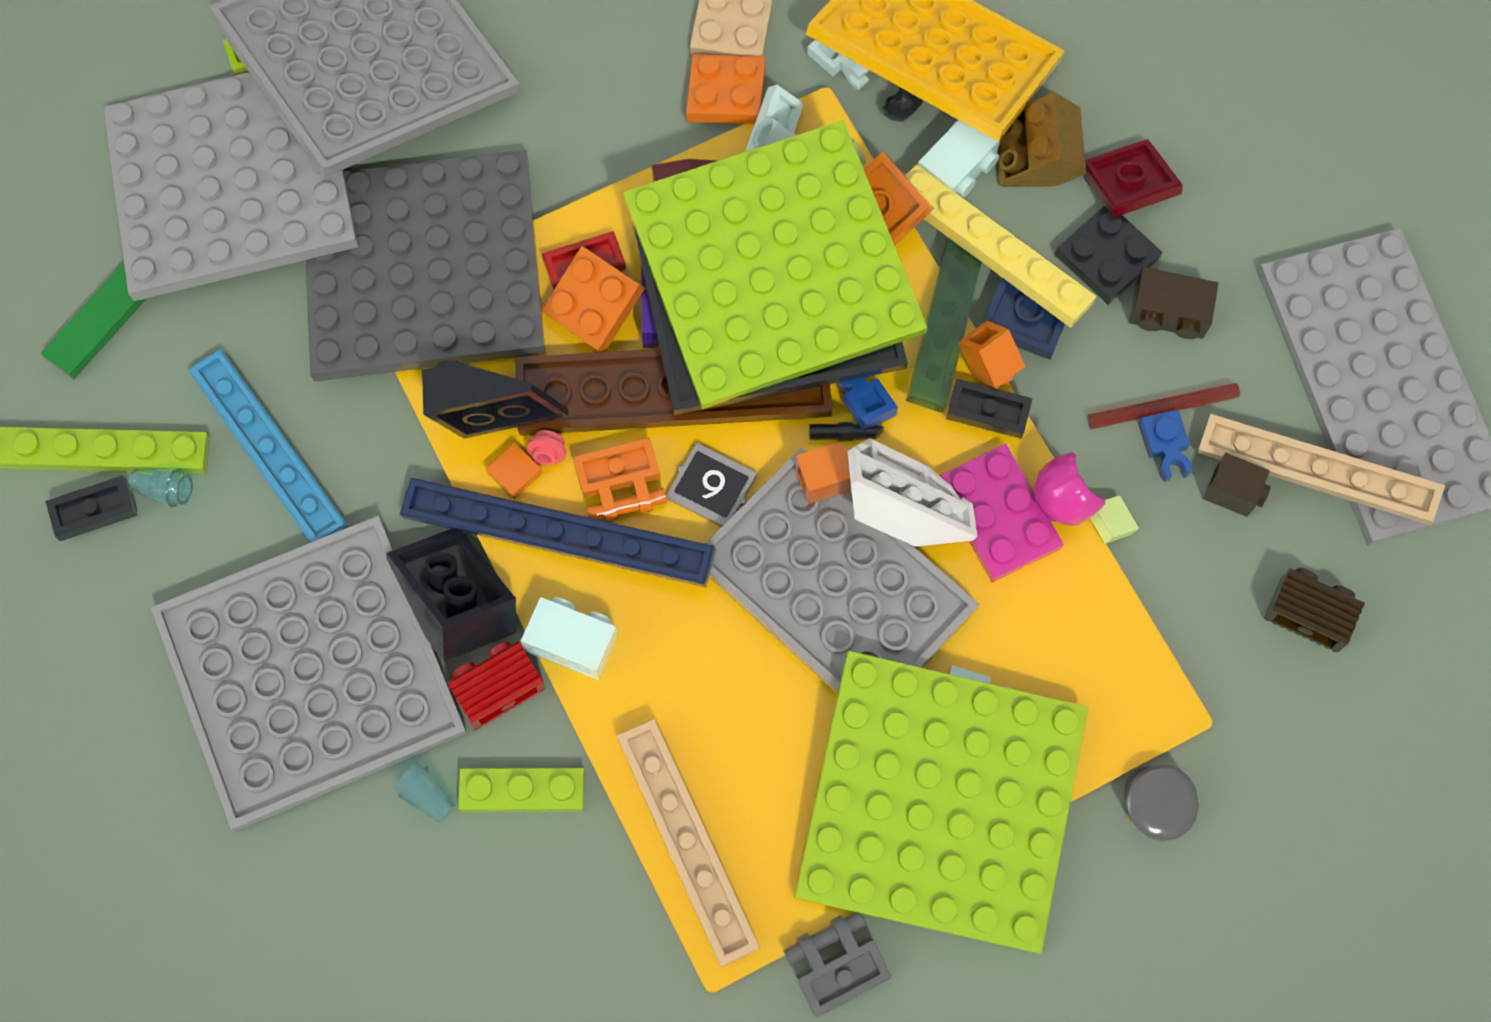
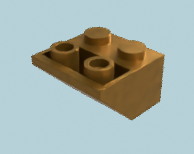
M1056 92L1026 104L1025 108L1000 139L997 150L999 155L997 161L999 185L1002 187L1058 186L1086 174L1080 107Z

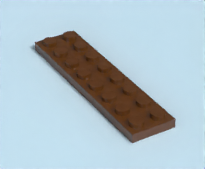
M660 349L515 357L516 379L533 384L567 407L569 414L567 417L518 427L519 436L535 435L540 430L571 433L832 417L830 384L674 415Z

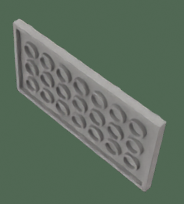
M1397 228L1261 264L1257 270L1329 450L1445 485L1434 522L1431 526L1350 501L1367 545L1370 546L1491 512V436L1402 229Z

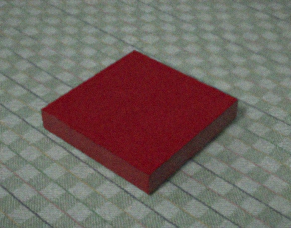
M1149 139L1085 160L1086 174L1083 176L1113 218L1182 194L1183 184Z

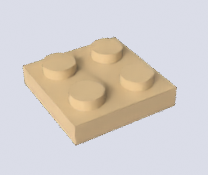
M699 0L690 44V55L763 56L773 0Z

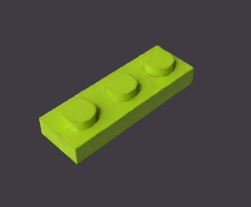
M584 768L460 769L458 810L460 812H584L585 771Z

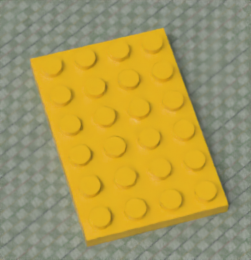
M830 0L809 22L806 35L996 141L1002 138L1026 104L1029 103L1060 63L1065 50L973 0Z

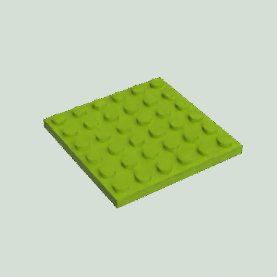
M844 120L623 192V198L629 215L634 224L702 409L923 335L927 332L928 327Z
M847 651L793 898L1042 954L1088 707Z

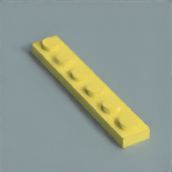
M916 165L906 174L908 179L934 207L924 218L925 221L1071 328L1093 305L1097 297L920 166Z

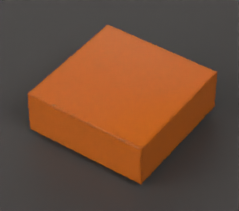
M515 443L508 447L486 468L487 474L513 499L520 495L543 473L541 467Z

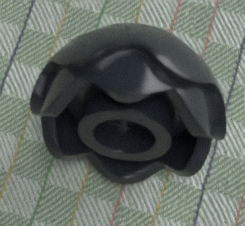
M899 87L898 92L888 97L885 101V106L881 108L888 119L903 122L921 106L923 100Z

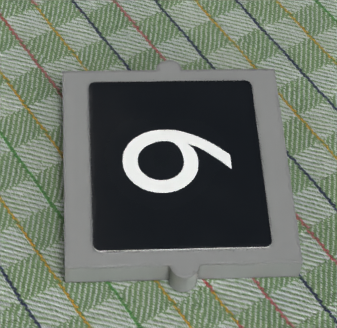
M696 442L685 464L677 468L678 476L667 493L666 499L722 527L738 511L739 507L746 503L745 496L757 477V472Z

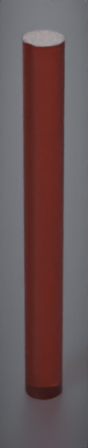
M1231 383L1088 414V425L1090 429H1096L1138 420L1151 415L1239 398L1240 390L1237 383Z

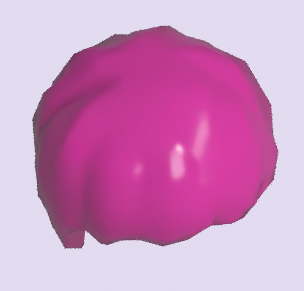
M1072 452L1060 455L1042 467L1035 482V500L1039 503L1043 513L1050 521L1077 526L1090 519L1097 511L1103 508L1106 502L1105 499L1096 497L1088 489L1078 473L1076 465L1077 455Z

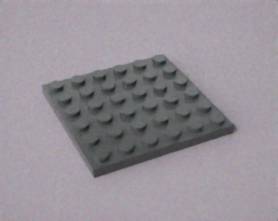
M526 150L345 171L359 247L306 260L310 375L314 382L436 367L438 363L446 360L470 363L546 353L529 163Z

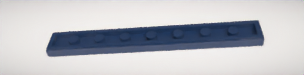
M410 478L400 511V516L405 519L701 587H707L716 553V547L713 545L416 478Z

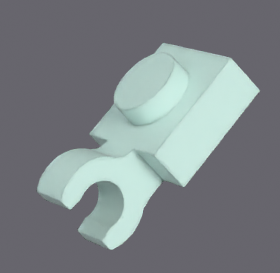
M817 40L808 46V56L830 75L835 76L841 70L848 82L857 90L869 82V78L865 76L870 71L869 69L855 63Z

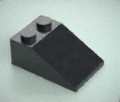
M454 360L442 361L436 367L422 370L423 415L463 439L569 416L567 407L529 382Z
M449 529L386 553L387 561L424 636L443 662L516 633L515 596L463 532Z

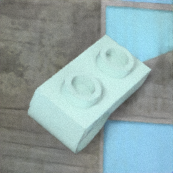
M777 84L768 87L745 152L795 136L794 131L804 103Z

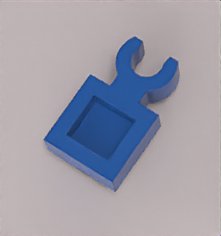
M866 377L836 383L840 390L846 392L844 393L843 403L863 431L897 416L898 406L878 378L869 383L866 381Z
M1179 410L1142 417L1139 421V426L1149 458L1160 456L1162 460L1159 467L1161 479L1166 482L1171 478L1170 465L1178 466L1181 469L1183 478L1188 477L1191 473L1192 465L1188 457L1181 454V451H1186L1190 444Z

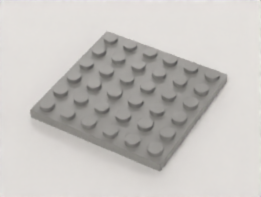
M222 0L209 5L210 17L323 178L519 93L520 83L457 0Z
M250 72L103 107L127 289L133 301L359 247L344 169L323 178Z
M379 515L150 607L229 827L233 832L467 734L432 645L424 636L387 561L386 553L393 549Z

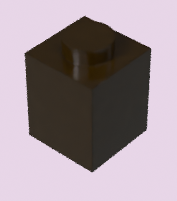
M1225 452L1214 469L1203 499L1247 517L1256 506L1262 508L1268 497L1271 486L1265 484L1270 470Z

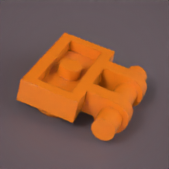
M650 437L573 457L583 498L598 494L600 496L601 504L586 507L589 518L597 520L606 519V522L618 520V515L638 510L642 514L653 511V506L667 503L664 488L648 491L646 482L660 479V472ZM634 485L636 495L613 500L611 491Z

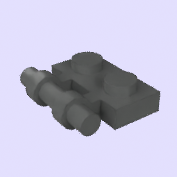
M855 912L845 918L840 915L830 920V926L811 936L809 933H805L796 938V944L783 950L790 965L804 958L808 962L810 969L795 977L816 1018L892 978L874 939L868 937L856 943L853 937V932L866 926L860 912ZM839 940L844 951L822 961L818 951Z

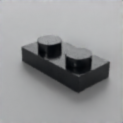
M956 379L946 419L1022 439L1033 398Z
M123 475L45 501L54 535L59 541L137 516L128 482Z

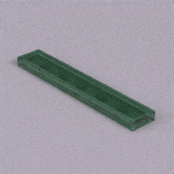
M948 237L926 318L928 329L921 338L906 397L907 402L943 413L947 407L960 353L958 341L964 337L981 266V261Z

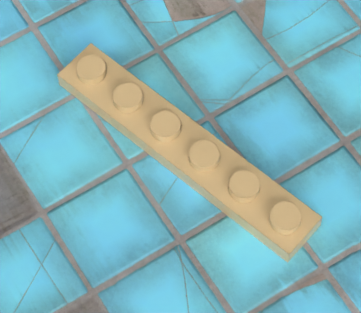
M1213 414L1209 417L1198 449V454L1220 460L1226 452L1270 470L1269 476L1430 526L1434 522L1445 485Z
M655 719L617 735L618 742L720 967L727 966L760 950Z

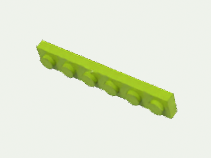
M0 427V469L206 474L210 436L207 432Z

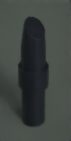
M853 422L809 424V440L853 441V439H876L880 436L884 427L875 425L863 431L858 424H853Z

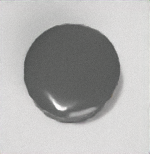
M1161 764L1139 768L1126 781L1124 800L1128 810L1127 816L1141 832L1150 838L1166 841L1177 839L1190 830L1197 818L1199 804L1195 786L1186 773L1174 766Z

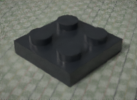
M1104 206L1058 246L1054 255L1109 305L1138 279L1143 267L1150 268L1160 259L1163 252L1123 215L1113 218L1106 206Z

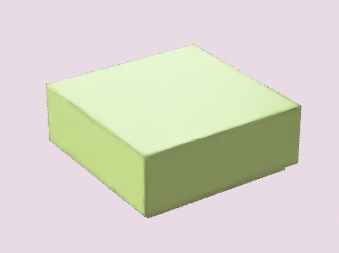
M1120 495L1106 499V504L1090 518L1104 544L1130 536L1139 529Z

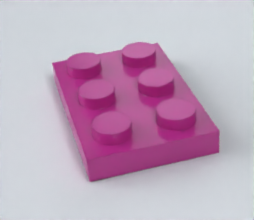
M1007 444L939 475L952 486L960 499L965 497L973 504L977 538L969 541L992 583L1062 549L1064 544L1051 521L1043 513L1039 503L1035 500V493Z

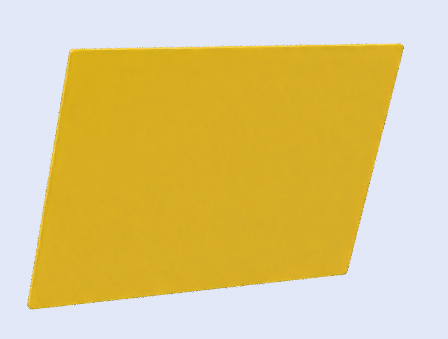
M821 88L798 99L804 103L794 131L796 135L844 120L863 169L874 160L830 88ZM755 124L738 126L658 164L683 159L719 161L744 153ZM652 166L534 220L542 308L554 290L541 254L611 231L615 233L626 262V269L621 272L641 284V261L632 220L623 198V192L652 183ZM914 227L895 245V248L928 329L923 335L902 341L908 362L906 369L865 378L868 383L878 378L898 406L897 416L877 424L883 426L884 430L878 438L872 440L929 466L938 475L1007 444L1035 493V482L1037 481L1039 471L1046 463L1055 458L1029 415L1022 439L946 419L956 379L988 387L991 386L974 379L958 341L976 328ZM641 296L605 352L660 349L659 344L658 348H643ZM542 312L546 353L527 356L595 353L600 351ZM515 357L464 363L516 379ZM428 368L395 372L452 487L588 517L586 507L601 504L599 494L583 498L574 464V456L650 437L660 472V479L646 482L648 491L664 488L665 495H667L678 476L677 468L685 464L697 442L757 472V477L745 496L747 502L800 448L808 452L841 442L838 440H809V424H838V422L858 424L843 403L844 393L846 392L840 390L836 383L830 384L832 417L558 433L565 440L564 446L567 450L565 459L553 465H542L536 462L527 451L528 441L534 435L519 436L518 427L463 439L424 416L422 370ZM1009 382L997 388L1015 394ZM867 439L842 441L846 453ZM513 443L540 466L543 472L515 499L486 472V468ZM634 485L611 491L613 500L636 495ZM669 500L665 504L653 506V511L641 514L640 510L618 515V520L611 521V523L704 544L721 528L715 523ZM1091 519L1077 526H1069L1051 521L1064 544L1062 549L993 583L969 541L914 546L980 604L968 620L925 664L924 669L949 674L950 668L953 665L991 677L989 684L1009 687L1014 690L1088 707L1071 802L1203 733L1211 727L1212 719L1110 549L1104 544ZM477 535L495 573L516 598V614L524 630H526L540 597L552 601L553 597L562 598L575 605V611L588 616L590 612L600 613L613 621L612 625L616 626L618 638L599 681L541 657L538 658L706 991L715 993L785 956L783 950L796 944V938L805 933H809L811 936L830 926V920L840 915L845 918L855 913L849 910L793 898L837 693L710 578L708 579L707 587H701ZM655 719L760 947V950L722 968L717 961L617 739V735Z

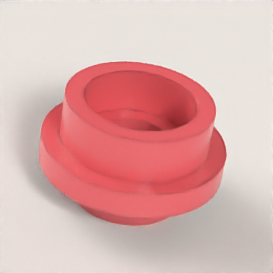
M540 430L528 441V453L536 462L542 465H553L562 462L567 453L564 446V438L553 431Z

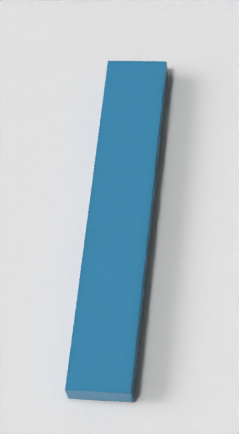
M221 348L188 369L310 543L349 527Z

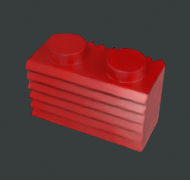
M508 641L498 644L488 652V659L476 666L473 662L460 666L452 673L454 678L447 682L474 730L480 729L495 718L500 717L510 709H514L517 705L545 690L541 677L519 641L512 645Z

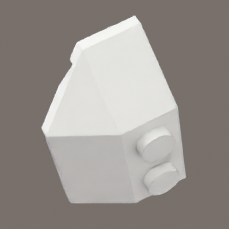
M870 438L848 451L855 520L913 546L965 542L977 538L973 504L965 497L960 499L952 486L929 466Z

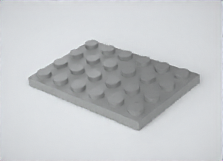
M800 448L705 543L716 547L709 578L836 693L838 692L847 651L923 668L978 609L980 604L913 545L855 520L851 491L807 504L795 471L796 455L806 452Z

